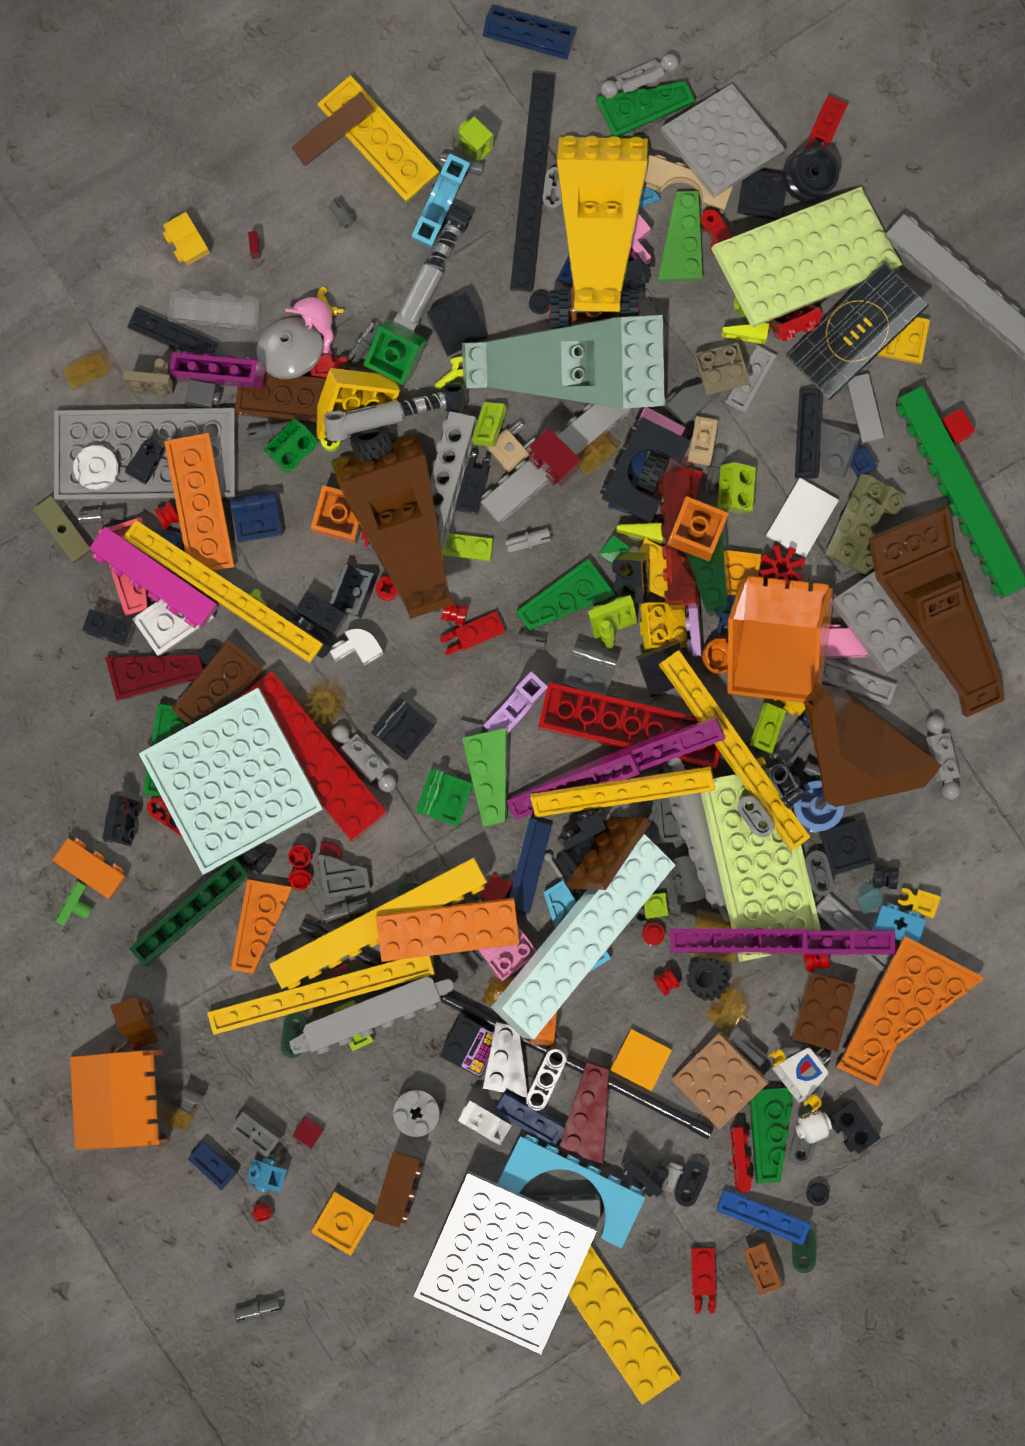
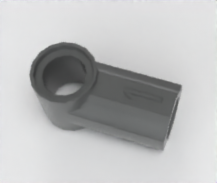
M735 1025L725 1036L756 1069L768 1057Z

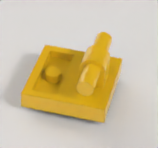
M917 317L877 356L921 365L930 320Z
M684 602L641 604V622H639L640 636H643L644 651H651L677 639L682 649L687 648Z

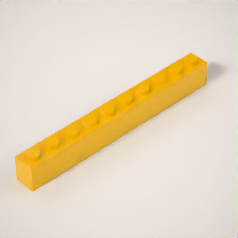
M473 857L271 962L269 965L281 988L283 989L287 986L290 990L301 984L300 979L306 976L311 979L321 974V968L328 965L331 969L342 963L340 958L346 955L352 958L362 952L361 948L369 944L370 947L379 944L376 915L443 907L448 902L454 905L464 900V894L470 891L472 894H475L485 889L483 884L487 883V880L476 858Z

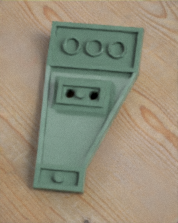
M663 315L614 317L484 342L462 343L463 385L466 389L489 387L617 408L665 406ZM575 348L579 350L578 355L574 354ZM577 370L579 371L578 378L575 377V372Z

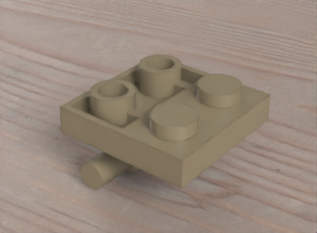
M738 343L694 354L698 368V377L702 380L706 395L750 384Z
M160 358L155 360L153 373L124 370L123 380L132 393L144 394L145 391L154 392L153 394L157 396H167V393L173 394L174 384L169 376V366L166 361Z

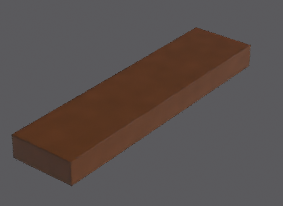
M359 93L291 148L302 164L307 166L375 111L365 96Z

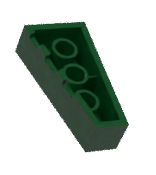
M724 524L710 561L687 553L705 610L710 617L732 609L726 547L727 538L725 533L726 524Z

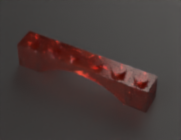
M689 470L662 473L663 480L659 481L660 494H663L664 501L660 502L661 515L664 516L665 524H661L662 537L665 538L666 546H662L663 559L666 560L667 568H663L664 581L667 582L668 590L664 591L665 603L672 610L699 608L697 583L684 568L679 549L667 545L686 496L694 499L693 476Z

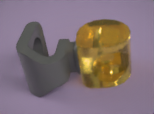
M185 1086L182 1090L183 1100L181 1107H176L169 1125L186 1133L195 1116L192 1113L195 1104L204 1099L206 1094L192 1087Z

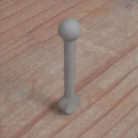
M550 852L545 853L544 859L549 861L560 880H564L570 892L573 893L574 889L569 886L567 880L553 861V855Z

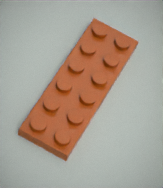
M210 433L164 441L185 553L212 571L235 567Z
M514 898L376 915L381 962L519 945Z

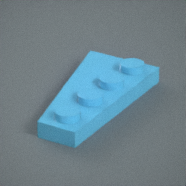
M564 880L543 892L555 928L577 903ZM607 950L590 971L611 959Z

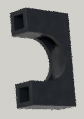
M642 417L640 422L637 420L634 422L630 431L633 433L630 442H624L620 451L623 456L620 462L615 461L610 471L613 476L610 482L605 481L600 494H603L601 498L603 501L647 523H651L661 503L639 492L631 485L628 478L629 465L637 455L646 451L659 452L681 463L691 441Z

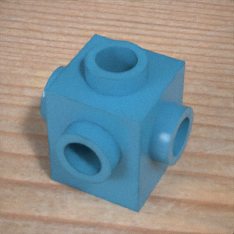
M263 1157L262 1161L253 1159L246 1181L255 1184L254 1189L267 1193L268 1189L280 1192L287 1169L276 1166L277 1161Z

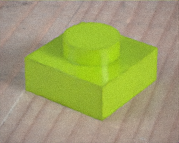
M665 893L653 894L643 904L645 919L668 916Z

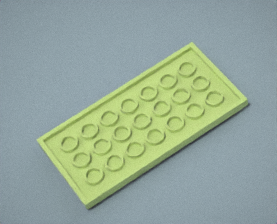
M861 187L717 243L711 248L752 328L861 284L884 262L893 270L902 265L890 241L885 238L886 233Z
M772 768L763 769L768 778L770 779V771ZM735 774L714 778L715 791L701 792V797L731 928L821 930L802 846L800 845L795 850L790 851L775 829L767 837L756 836L738 812L737 806L740 799L744 795L749 794L738 776ZM747 802V803H746V806H747L748 808H750V809L754 808V804H753V803H751V802ZM765 821L759 822L760 826L767 827ZM738 954L739 962L770 956Z

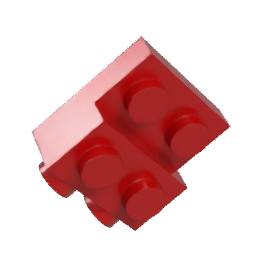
M809 304L770 320L769 324L775 338L787 341L794 338L795 333L802 330L805 333L815 329V325L821 323L820 318L823 317V314L819 307Z

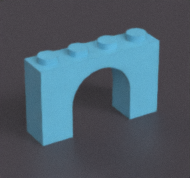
M449 153L410 240L429 249L432 247L446 213L469 167V162Z

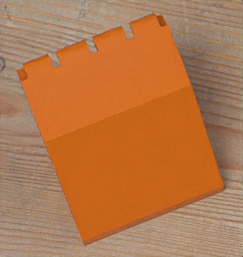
M748 576L747 579L742 578L728 618V694L803 703L817 684L822 685L833 603V588H829V584L813 583V591H810L809 582L791 580L789 588H786L787 580L768 578V586H765L764 577Z
M163 1050L70 1057L75 1150L150 1146L168 1143V1138L159 1139L158 1123L149 1124V1119H158L157 1100H148L147 1096L156 1095L155 1076L146 1077V1072L155 1071L154 1056L163 1055Z

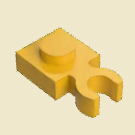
M902 888L901 892L907 894L909 898L907 901L898 899L900 906L907 907L912 905L913 912H917L927 918H935L941 896L918 890L916 896L913 895L911 890Z

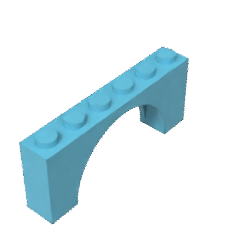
M526 1134L525 1138L520 1136L497 1184L520 1193L522 1188L532 1178L546 1171L563 1169L581 1174L594 1184L603 1200L605 1220L600 1238L622 1248L645 1200V1197L641 1195L643 1191L630 1185L629 1189L620 1185L622 1180L612 1175H609L607 1179L599 1175L601 1170L591 1165L585 1168L579 1165V1159L569 1154L564 1158L558 1155L560 1150L548 1144L544 1148L537 1144L538 1139Z

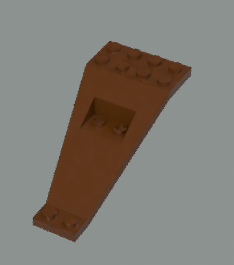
M416 434L405 435L398 440L392 441L393 447L390 448L391 450L385 452L384 456L380 455L377 459L361 460V458L358 459L353 454L340 457L336 461L331 462L342 494L405 605L410 619L454 604L447 583L427 460Z
M941 506L869 537L876 580L959 694L962 715L969 717L1004 701L1001 678L955 549L949 508Z

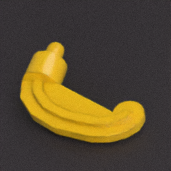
M325 287L320 288L317 298L323 300L329 306L332 316H338V313H343L344 309L330 307L324 295L327 289Z

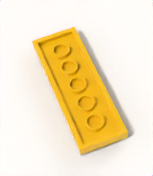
M350 75L323 98L317 106L329 118L359 93L365 96L375 112L347 133L345 137L407 203L439 175V171Z

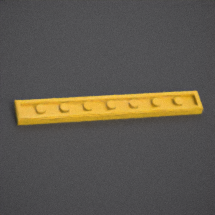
M711 767L533 793L530 798L535 817L715 791V782Z

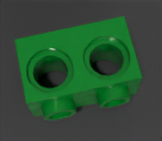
M293 418L263 451L277 467L286 474H289L306 455L313 451L319 442L302 423Z

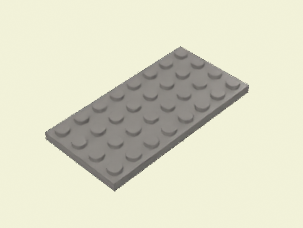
M235 409L54 411V500L175 499L164 441L210 433L222 499L235 497ZM147 439H153L162 446L163 457L155 468L151 479L144 485L126 474L125 470L141 444ZM92 445L103 446L110 450L117 458L119 472L115 482L108 488L100 491L89 490L83 487L75 478L73 471L76 456L84 448ZM149 448L147 450L149 453H156V450L154 448Z

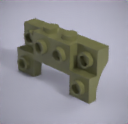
M861 474L825 555L863 576L870 575L874 566L871 552L866 549L869 544L868 538L872 537L883 511L892 516H897L905 495L892 486L884 485L871 475Z

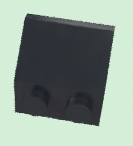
M467 292L427 311V319L447 357L461 351L462 343L479 342L487 338L479 315Z

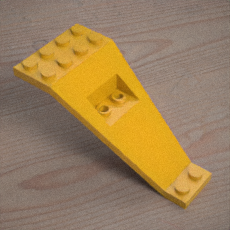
M574 136L559 137L557 171L575 295L574 311L620 312V298L647 171L648 139L640 137L619 138L615 136L609 138H597L595 136H588L586 138Z

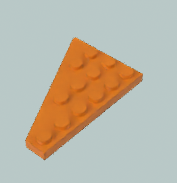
M903 936L841 1059L864 1070L893 1046L902 1042L916 1029L922 1027L935 1015L953 1004L955 1000L964 996L978 983H981L984 977Z

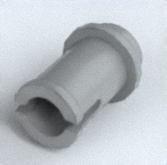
M670 1162L669 1166H666L669 1175L663 1182L661 1189L675 1193L680 1174H683L684 1171H682V1165Z

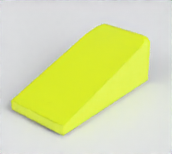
M763 323L753 328L750 324L723 327L721 336L723 338L764 345L767 340L769 323Z
M661 523L627 524L616 527V533L643 540L647 539L655 543L662 544L663 542Z

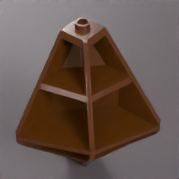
M817 684L803 702L819 763L824 800L834 807L926 787L942 766L928 751L843 688Z

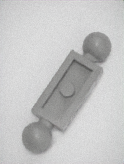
M674 54L665 55L660 63L654 59L615 76L616 82L612 80L605 81L601 86V93L606 98H613L620 89L624 93L635 91L638 87L646 83H653L660 77L665 76L664 70L667 72L675 71L679 66V60Z
M933 715L926 722V727L933 733V736L927 737L926 740L930 754L942 765L935 775L936 782L944 781L942 794L946 799L953 800L960 794L958 784L953 782V779L960 777L950 733L942 734L944 720L940 716Z
M337 725L332 729V739L337 743L344 744L339 751L370 783L377 779L379 788L384 792H390L395 788V778L390 774L383 773L388 766L358 734L350 738L349 730L344 725Z

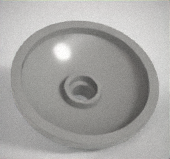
M286 318L269 326L261 335L257 344V358L266 367L265 371L271 376L281 379L296 378L310 371L319 361L323 350L322 337L314 325H312L311 329H308L309 325L305 326L304 319Z

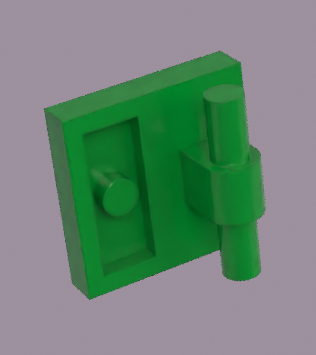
M430 769L415 813L459 827L473 783L449 776L439 770Z

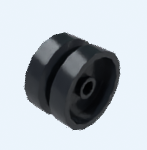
M818 146L808 147L793 155L785 162L782 170V182L785 190L791 197L804 202L815 200L830 192L836 186L839 179V166L836 158L830 151Z

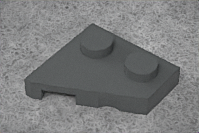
M821 422L820 453L822 470L845 478L860 435Z
M655 799L651 814L647 819L650 825L644 834L654 844L683 842L677 819L672 814V806L669 799Z
M318 854L325 899L371 891L367 867L328 855Z

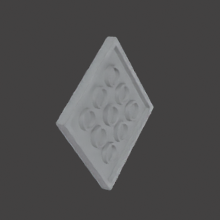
M733 84L662 126L660 131L713 198L785 153V148Z
M875 571L833 599V607L883 675H886L924 648V645L876 580Z

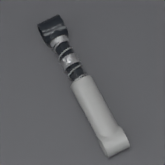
M453 203L451 204L443 221V224H445L444 230H442L443 235L437 240L438 242L432 250L433 255L429 257V263L422 265L401 311L398 312L393 321L394 323L416 334L420 320L443 275L440 269H443L441 267L444 261H447L446 258H449L452 252L451 247L453 243L455 244L456 237H459L460 233L466 231L473 215L472 212Z
M449 383L443 386L441 392L433 393L431 397L413 398L412 401L408 402L405 400L403 403L394 400L347 412L338 410L328 412L324 415L327 439L341 441L346 439L349 434L402 422L403 418L405 419V416L426 414L427 411L431 410L433 412L434 409L438 408L439 410L445 409L447 412L455 413L464 411L467 408L465 387L462 383Z

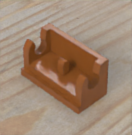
M768 1240L762 1241L758 1245L750 1246L743 1251L760 1295L781 1288L785 1284Z

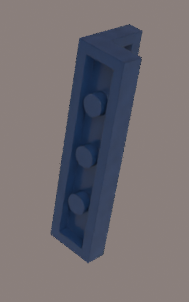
M491 5L486 16L482 36L568 60L577 28Z
M531 818L529 819L510 898H514L515 911L527 914L530 913L552 826L537 822Z

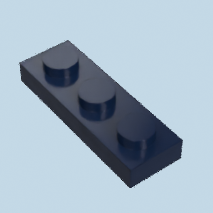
M507 1091L494 1111L495 1114L553 1147L566 1127L565 1124L544 1112L531 1109L525 1101Z

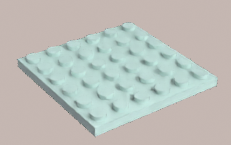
M260 688L249 692L139 753L203 875L324 810Z

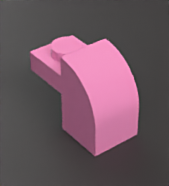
M639 214L637 215L629 256L632 261L641 258L642 264L648 265L651 261V256L640 242L650 235L651 228Z

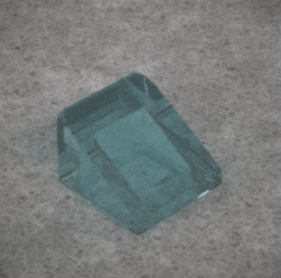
M876 888L855 901L864 915L883 904L880 892Z

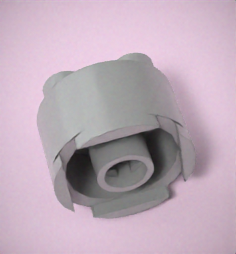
M422 1090L406 1092L395 1103L393 1110L394 1122L398 1129L408 1136H424L430 1133L439 1122V1105L436 1099L428 1092ZM418 1107H420V1113L423 1114L422 1118L417 1117L416 1120H414L412 1118L413 1114L410 1111L411 1109H417Z

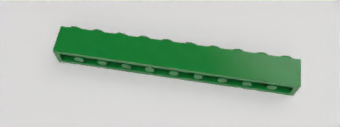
M923 386L899 397L896 401L897 406H895L897 414L900 418L904 417L909 436L911 438L914 437L918 443L916 446L917 451L922 458H926L929 464L927 469L932 477H936L939 483L937 487L940 494L948 499L950 503L948 505L949 511L953 517L957 516L962 535L964 537L967 536L971 542L969 544L970 550L975 557H979L982 563L980 568L985 576H989L992 582L990 586L996 596L999 595L1002 600L1024 589L1025 576Z

